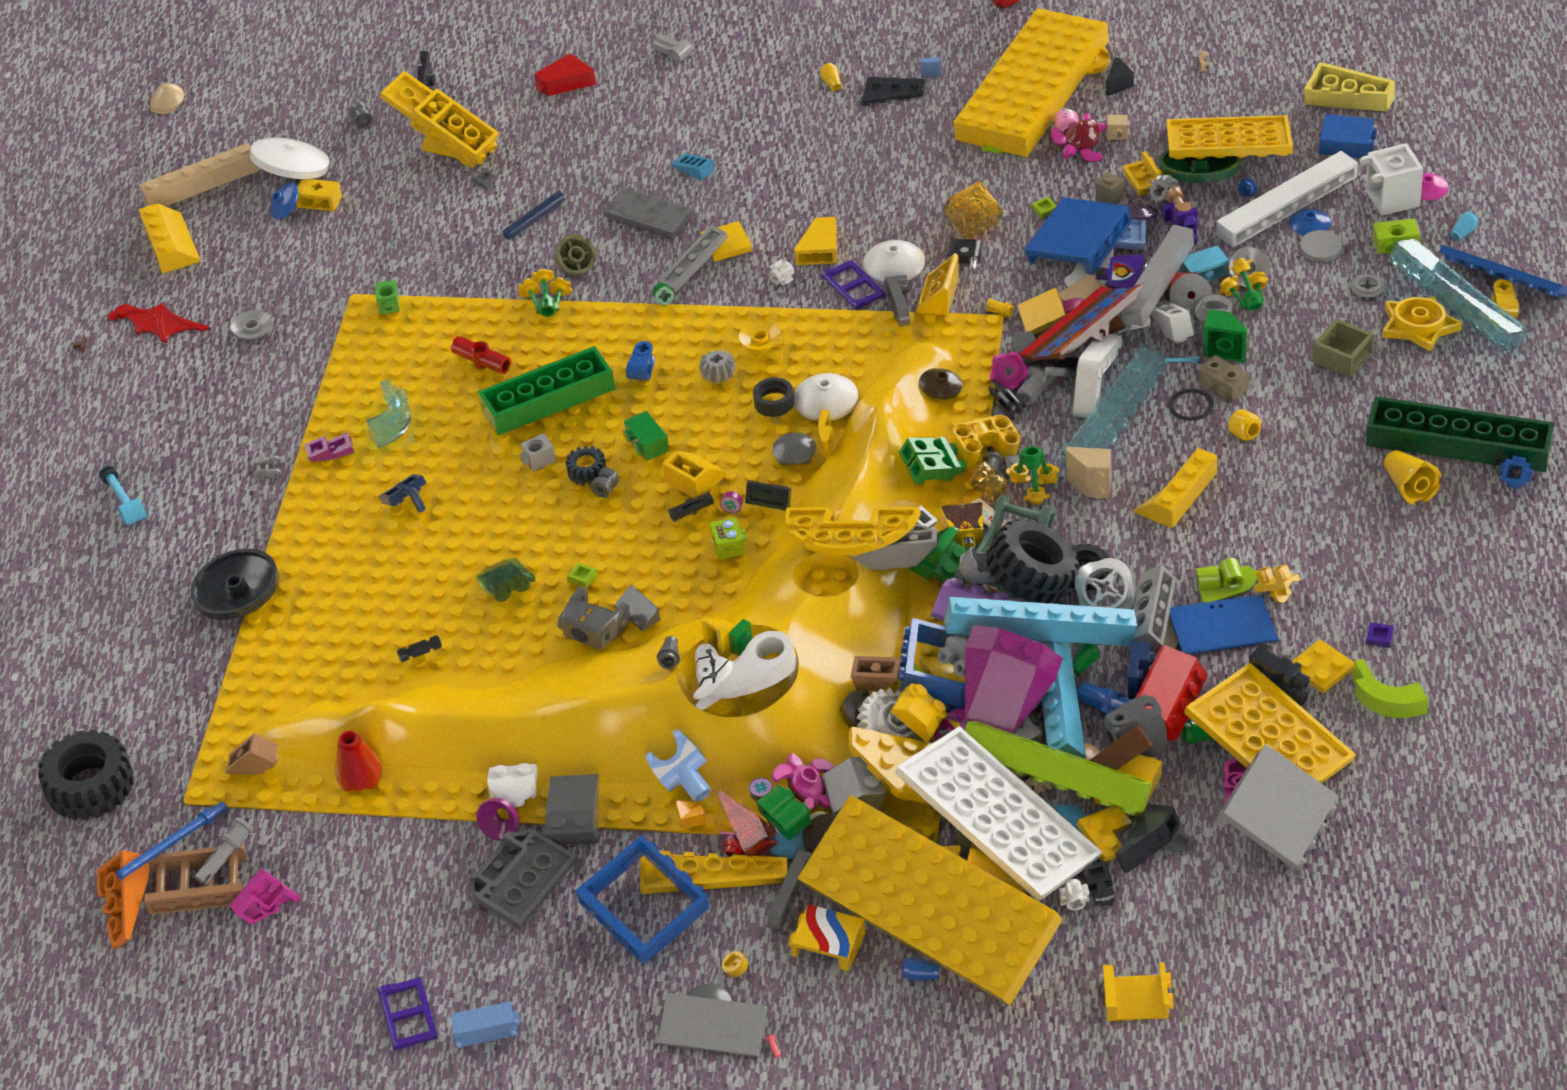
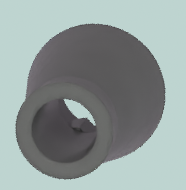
M674 636L665 638L657 654V661L662 668L672 669L680 662L678 639Z

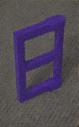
M853 260L834 268L826 269L821 273V277L854 310L886 296V292ZM849 268H852L861 277L843 286H840L832 278ZM864 283H867L876 292L857 301L847 293V291Z
M421 977L396 984H387L377 989L394 1051L438 1038ZM417 987L422 1005L391 1013L387 996ZM422 1013L425 1014L429 1028L428 1032L398 1039L394 1026L395 1021Z

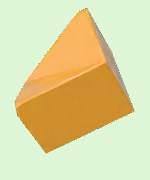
M675 802L683 830L706 824L705 814L700 802Z

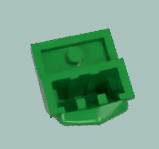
M949 527L937 532V545L917 566H911L910 570L928 581L934 577L940 582L945 583L947 579L956 578L961 555L968 550L954 541L959 529Z

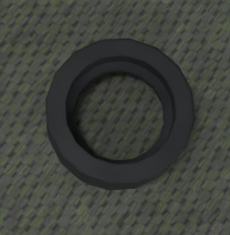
M778 377L761 380L753 389L755 409L758 413L768 417H778L787 414L794 406L793 386L789 381ZM771 393L785 395V397L777 401L762 399Z

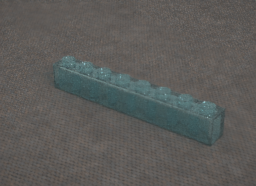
M1415 239L1395 243L1390 261L1501 351L1516 349L1522 345L1528 330Z
M1141 345L1066 447L1107 449L1108 444L1115 441L1119 429L1125 427L1129 415H1134L1138 403L1145 400L1149 388L1155 386L1159 374H1164L1167 366L1165 363V353ZM1066 447L1061 453V469L1067 470Z

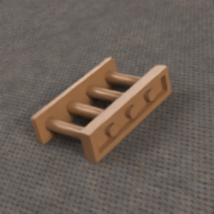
M241 845L239 850H234L223 863V865L228 864V884L213 886V876L207 886L189 889L190 868L202 867L217 847L161 853L150 860L148 864L151 872L156 873L155 893L145 894L144 902L149 915L229 906L244 888L242 882L238 883V863L248 862L244 845ZM180 870L179 890L165 891L166 871Z

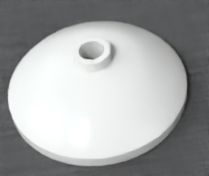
M889 240L872 247L864 257L863 266L865 272L879 282L885 283V277L905 274L909 281L923 270L925 256L919 247L910 242Z
M833 373L811 376L801 382L794 392V406L802 416L815 421L819 420L821 409L830 410V420L832 421L849 414L858 402V390L855 384L848 378Z

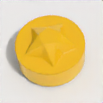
M739 951L729 953L722 962L723 971L733 978L741 976L748 967L747 958Z

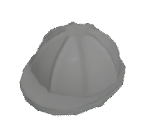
M1219 294L1208 295L1197 304L1195 314L1201 325L1204 326L1209 309L1232 313V304L1225 296Z
M975 546L970 547L966 553L961 555L959 561L960 573L965 581L972 585L994 582V575L990 574L987 566V553L977 552Z

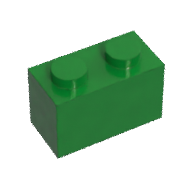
M647 411L624 420L625 430L623 435L628 443L631 442L638 455L641 454L646 461L669 451L666 433Z

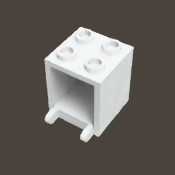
M1407 143L1368 152V156L1360 158L1361 165H1367L1365 191L1381 216L1420 207L1423 167Z

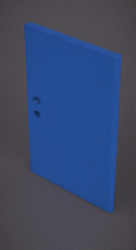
M1262 595L1170 607L1169 618L1181 652L1188 655L1260 645L1262 641L1265 643L1279 641Z

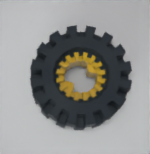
M584 446V449L578 447L576 452L572 450L570 452L571 455H567L566 467L568 477L577 485L579 482H581V486H585V483L590 485L593 479L598 477L599 471L606 467L604 453L599 448L595 450L594 446H591L590 449H588V446Z

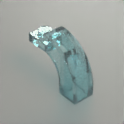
M388 379L380 382L383 397L389 407L382 414L366 420L369 435L378 448L398 439L407 430L411 421V409L405 389L398 390L396 386L391 385Z

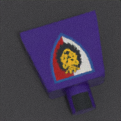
M1145 255L1110 257L1109 268L1097 267L1096 280H1107V287L1112 289L1133 288L1145 270Z

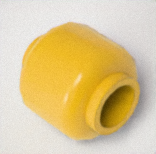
M1240 409L1231 415L1228 429L1235 437L1244 441H1250L1260 433L1261 421L1257 415Z

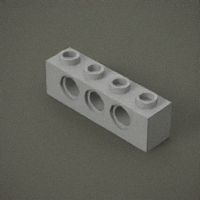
M1162 564L1140 574L1133 608L1137 623L1133 641L1150 642V652L1163 646L1176 577Z

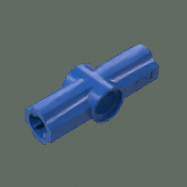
M1086 681L1079 686L1077 691L1078 701L1098 708L1099 711L1105 714L1131 700L1117 691L1109 688L1103 689Z

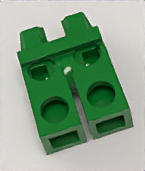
M908 437L898 452L905 466L909 467L907 470L915 485L923 484L925 480L933 479L938 481L945 480L946 482L952 481L955 475L963 474L967 468L964 460H957L956 458L958 448L955 443H948L945 437H939L938 439Z

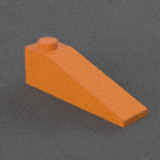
M122 850L97 869V892L99 898L105 896L106 905L102 907L103 914L109 913L110 915L106 927L113 949L119 948L130 940L150 872L147 862L122 880L119 879L116 872L142 855Z

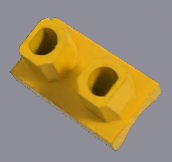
M1287 564L1277 566L1272 570L1270 566L1263 567L1256 572L1259 583L1253 587L1255 593L1270 591L1269 595L1273 597L1274 601L1283 603L1287 601L1291 594V590L1288 588L1290 583L1298 582L1300 577L1298 574H1291Z

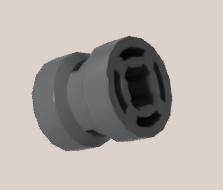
M356 102L351 105L349 114L356 127L364 128L363 124L366 127L370 126L373 122V117L364 102Z
M603 467L599 471L598 477L594 478L591 482L590 488L598 497L607 498L611 494L612 488L616 487L619 483L620 477L615 470Z

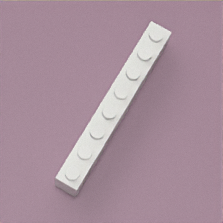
M1339 151L1217 220L1216 236L1232 248L1356 178L1358 162L1344 152Z

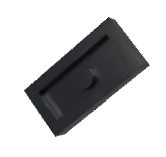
M749 480L746 485L745 503L786 511V508L790 507L792 488Z

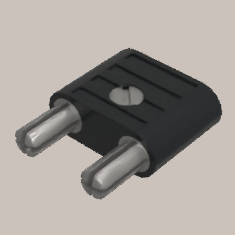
M952 239L949 244L947 259L956 253L958 255V263L970 264L969 270L972 272L973 269V272H975L977 264L980 263L982 242L977 239Z

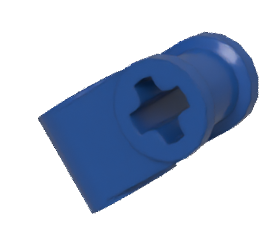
M641 341L634 346L626 367V377L628 379L650 380L655 365V357L652 355L653 346L650 342Z

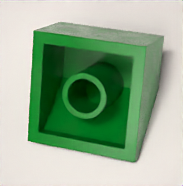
M1209 309L1204 324L1203 357L1212 358L1216 355L1223 360L1246 363L1248 329L1231 312Z

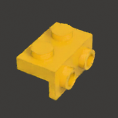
M1146 151L1141 152V161L1123 166V174L1138 196L1149 194L1150 190L1147 187L1152 186L1151 180H1156L1157 175L1163 176L1162 171L1156 167L1154 159L1149 157Z

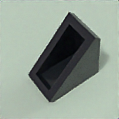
M1115 57L1106 79V95L1108 96L1134 86V72L1119 57Z

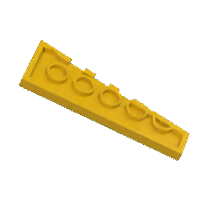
M659 851L663 856L668 855L676 864L675 867L679 871L684 870L692 879V883L697 887H703V889L783 884L788 873L787 857L746 855L719 857L718 854L709 853L708 856H695L694 852L676 855L671 854L670 851ZM644 856L640 858L641 894L680 891Z

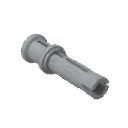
M236 817L234 820L235 824L228 833H224L221 836L222 842L194 876L200 883L207 886L234 850H239L241 847L240 843L246 835L253 832V827L245 820Z

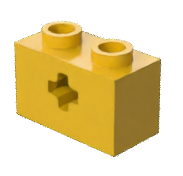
M301 179L297 186L299 193L296 205L298 208L335 211L342 197L339 182Z

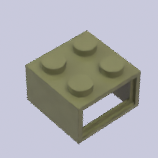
M1336 318L1314 342L1313 362L1351 378L1373 353L1374 334Z

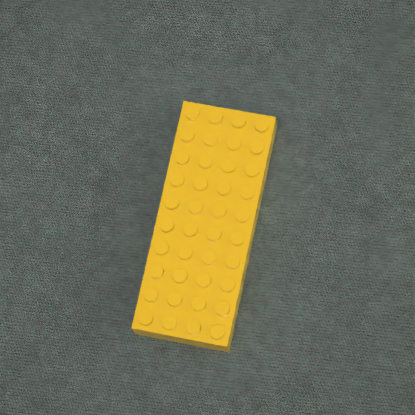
M1037 8L954 120L955 140L981 147L985 144L989 147L1001 148L1002 152L1028 157L1053 122L1055 114L1063 108L1092 66L1093 59L1101 53V48H1105L1108 44V23Z
M851 794L797 878L809 889L855 916L864 918L865 922L1009 1006L1063 920L1055 910Z

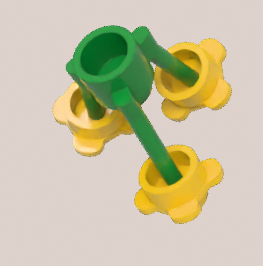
M1237 258L1232 262L1233 266L1229 267L1228 270H1233L1235 275H1242L1248 291L1243 294L1244 298H1242L1237 292L1240 288V285L1237 283L1239 278L1238 276H1233L1232 278L1227 277L1221 282L1219 294L1224 293L1227 297L1234 295L1240 302L1242 309L1247 308L1248 311L1259 309L1265 301L1261 289L1266 287L1269 279L1265 277L1264 272H1253L1247 276L1246 272L1251 269L1249 263L1253 262L1252 259L1245 261V258Z
M1030 446L1026 447L1023 453H1019V463L1013 464L1011 468H1007L1006 474L1010 476L1012 483L1020 484L1031 481V476L1028 475V471L1031 470L1033 488L1027 490V496H1024L1023 500L1030 501L1032 505H1039L1044 503V499L1050 498V494H1045V489L1038 487V484L1057 482L1059 468L1052 464H1046L1044 451L1038 447Z

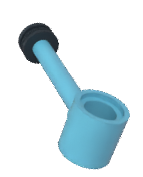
M113 466L103 467L99 472V477L104 484H110L122 505L118 506V511L125 525L129 526L147 518L140 499L130 500L117 481L119 475Z

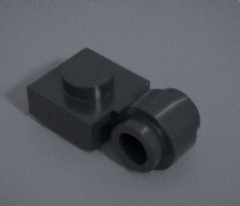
M1103 861L1086 866L1082 873L1089 891L1094 890L1092 891L1095 906L1111 905V902L1115 901L1113 887H1109L1113 886L1107 862Z

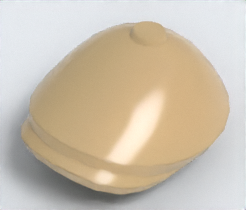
M173 83L160 85L151 98L150 110L163 115L173 112L184 100L183 89Z

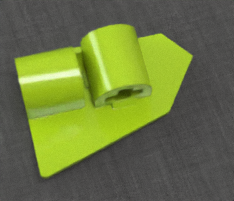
M1235 558L1221 561L1218 567L1215 565L1196 568L1195 578L1203 603L1225 600L1250 591L1257 580V571L1250 566L1240 567L1238 560Z

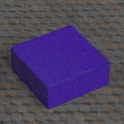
M1370 622L1366 644L1390 648L1394 626Z

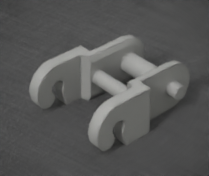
M271 456L266 457L264 460L255 461L253 467L256 471H254L253 476L255 478L265 476L272 478L275 477V473H277L278 477L281 476V470L276 468L269 469L270 465L275 464L274 461H277V464L281 463L280 457Z

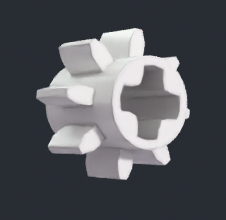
M780 259L769 266L771 269L769 278L774 284H781L783 286L794 280L792 277L794 268L789 262H782Z
M1077 879L1067 880L1063 884V888L1058 889L1060 904H1067V908L1070 910H1080L1085 906V902L1090 901L1088 885H1081V882Z

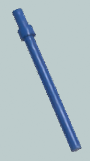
M220 802L211 809H205L199 813L196 819L116 872L117 877L122 880L201 826H207L213 822L216 816L227 809L226 804Z

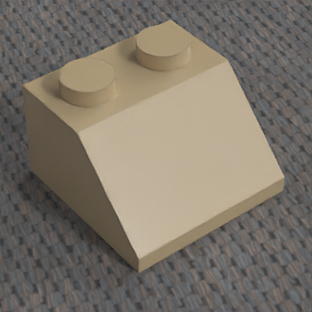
M1066 447L1067 481L1086 497H1093L1095 499L1109 498L1112 480L1111 449Z

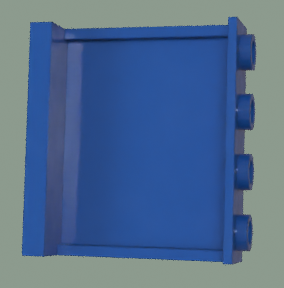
M1063 197L1024 249L1029 264L1032 265L1038 257L1084 264L1086 274L1094 275L1097 267H1100L1132 223L1128 206Z

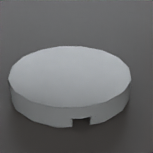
M1312 231L1302 237L1300 242L1301 254L1313 262H1318V260L1330 262L1340 256L1342 241L1337 234L1330 231Z

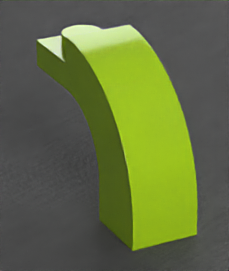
M1364 658L1355 660L1354 671H1352V679L1355 684L1354 695L1365 707L1380 715L1393 718H1410L1427 714L1428 697L1419 682L1401 687L1385 685L1373 676Z

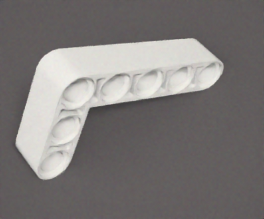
M1099 333L1103 340L1097 341L1094 339L1080 356L1073 403L1074 417L1095 420L1094 415L1098 413L1102 375L1119 355L1118 348L1121 349L1122 336L1114 334L1103 336V333Z

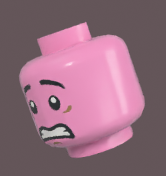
M1062 109L1053 118L1054 128H1057L1063 135H1066L1070 126L1079 122L1077 113L1071 109Z

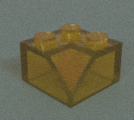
M981 181L948 198L942 210L964 239H971L999 223L1004 213L1003 209Z

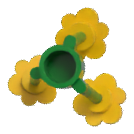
M539 269L537 272L532 273V279L527 278L523 281V284L518 286V295L521 298L531 297L536 307V313L543 317H550L559 311L560 297L572 293L571 283L561 277L551 281L549 284L550 293L556 295L554 300L547 294L546 283L554 279L555 275L552 270ZM542 283L543 296L537 301L535 295L540 292L541 289L538 285Z

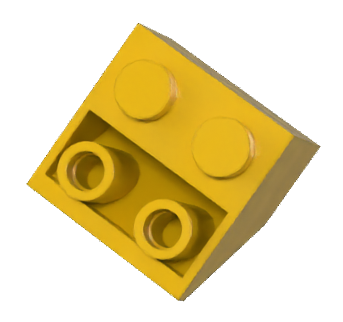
M676 451L662 463L665 482L693 498L709 491L727 475L726 471L693 453Z

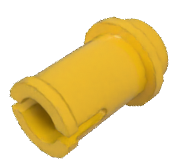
M989 299L986 303V312L1002 315L1003 318H1010L1013 315L1014 306L1010 302L1003 303Z

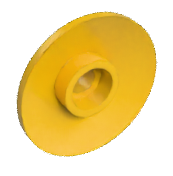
M769 321L751 322L744 326L739 333L741 345L752 351L771 349L781 340L780 328Z

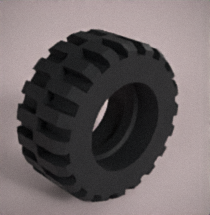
M1022 518L1007 522L998 532L987 551L986 560L991 575H994V580L997 584H1001L1006 592H1011L1018 599H1025V602L1053 603L1062 598L1079 569L1077 553L1074 552L1072 544L1068 543L1066 538L1062 534H1058L1054 528H1049L1042 522L1037 523L1032 519L1024 520Z
M89 730L88 732L77 731L74 735L70 736L68 734L64 736L63 740H57L52 744L51 749H47L43 755L44 758L39 763L38 778L49 806L57 814L63 817L67 815L70 819L77 820V817H81L82 820H89L90 816L98 818L103 816V812L108 811L110 813L115 810L114 806L116 804L121 805L124 802V795H129L134 782L133 769L124 745L115 736H110V734L102 731L100 733L96 730ZM89 768H102L98 774L87 780L70 781L80 771Z

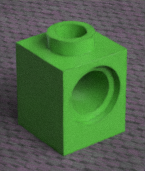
M396 280L375 283L379 314L400 312Z

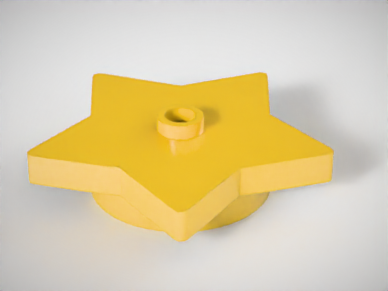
M1434 296L1429 298L1411 297L1400 302L1385 301V311L1390 321L1383 328V338L1410 340L1431 351L1439 337L1462 330L1463 322L1447 315L1444 307L1437 302Z

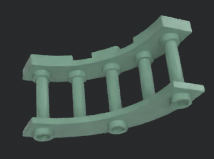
M1000 495V498L996 500L994 505L995 514L983 541L977 545L976 551L987 553L1002 527L1007 512L1036 520L1037 523H1045V526L1051 528L1057 509L1042 507L1037 512L1009 504L1011 496ZM958 566L956 571V578L962 580L964 584H966L968 581H965L964 577L960 573ZM996 581L986 583V585L998 588L1000 592L1007 594L1009 598L1014 596L1011 592H1006L1003 586L997 584Z

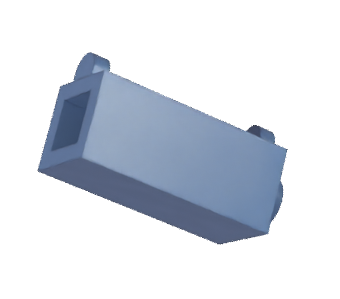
M510 1001L450 1014L457 1049L501 1038L517 1036L516 1026L520 1025L518 1010H512Z

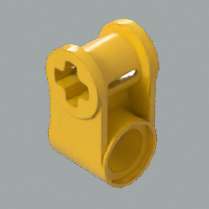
M1505 279L1495 281L1493 286L1494 294L1491 297L1495 319L1517 318L1519 315V304L1515 296L1513 284Z

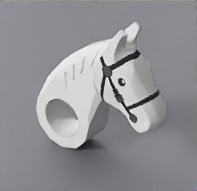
M766 631L756 635L735 661L719 656L717 650L711 644L700 645L695 651L696 675L700 687L693 694L695 700L700 699L695 706L699 710H703L720 699L754 693L768 688L789 676L794 671L797 661L794 646L789 636L780 631ZM771 653L781 654L780 656L774 659H762L764 656Z

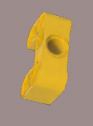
M996 415L955 424L949 443H955L958 448L957 460H964L967 468H973L978 463L982 448L993 446L1003 459H1006L1005 456L1016 455L1021 437L1008 417Z

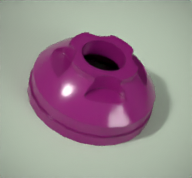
M490 798L483 802L477 810L478 826L491 839L502 841L503 836L507 832H516L519 826V816L516 809L511 803L502 798ZM498 809H505L508 812L509 819H502L498 814Z

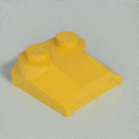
M913 683L900 693L890 711L924 739L926 743L931 739L940 722L947 716L946 707L940 700L934 699L928 694L924 686Z

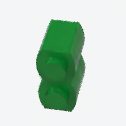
M777 785L756 802L761 815L787 840L792 839L812 823L810 809L805 803L796 801L795 795L789 788L784 789L782 786Z

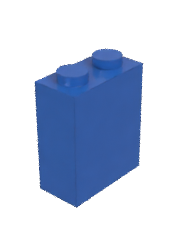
M1326 114L1320 136L1319 154L1334 155L1342 151L1353 158L1368 156V152L1374 151V143L1377 136V127H1374V119Z

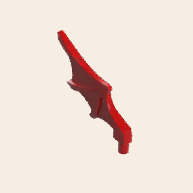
M162 303L150 309H140L123 304L116 307L115 311L107 314V318L110 321L119 317L121 319L127 317L134 323L137 335L143 331L157 335L164 343H168L167 338L181 331L197 330L204 332L209 330L208 325L193 322L173 314Z

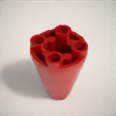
M343 732L338 740L335 776L341 789L348 792L377 787L383 770L380 759L356 732Z

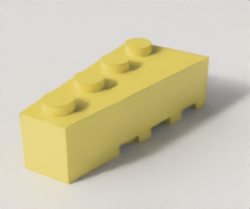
M1319 62L1304 88L1305 105L1388 111L1395 99V81Z

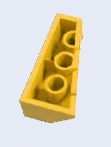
M1197 448L1167 486L1134 509L1133 512L1173 528L1217 474V455Z

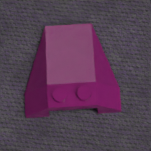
M973 625L965 647V722L978 721L1014 734L1055 682L1063 658L1046 645L1001 628Z

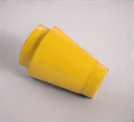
M832 63L824 64L820 68L822 80L832 91L841 89L842 84L837 66Z

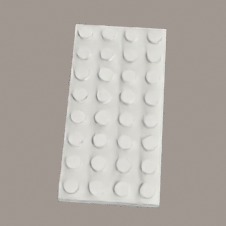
M960 726L897 766L896 775L1037 901H1041L1101 856L1102 851Z

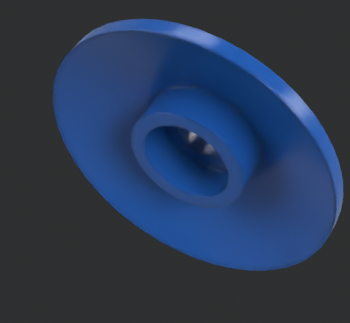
M292 182L285 183L273 194L270 204V213L273 218L282 219L293 210L299 193L297 185Z
M1308 208L1293 213L1289 219V225L1294 232L1305 236L1312 231H1327L1331 225V220L1325 212Z

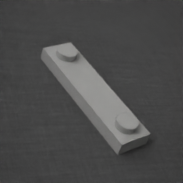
M711 225L658 280L659 283L668 284L671 290L676 293L728 238L727 233Z

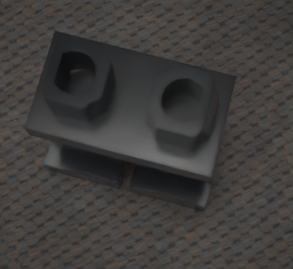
M1262 641L1249 656V663L1256 667L1298 705L1302 706L1309 696V692L1305 691L1310 683V677L1302 673V664L1298 662L1293 664L1290 659L1279 657L1270 652L1271 646Z

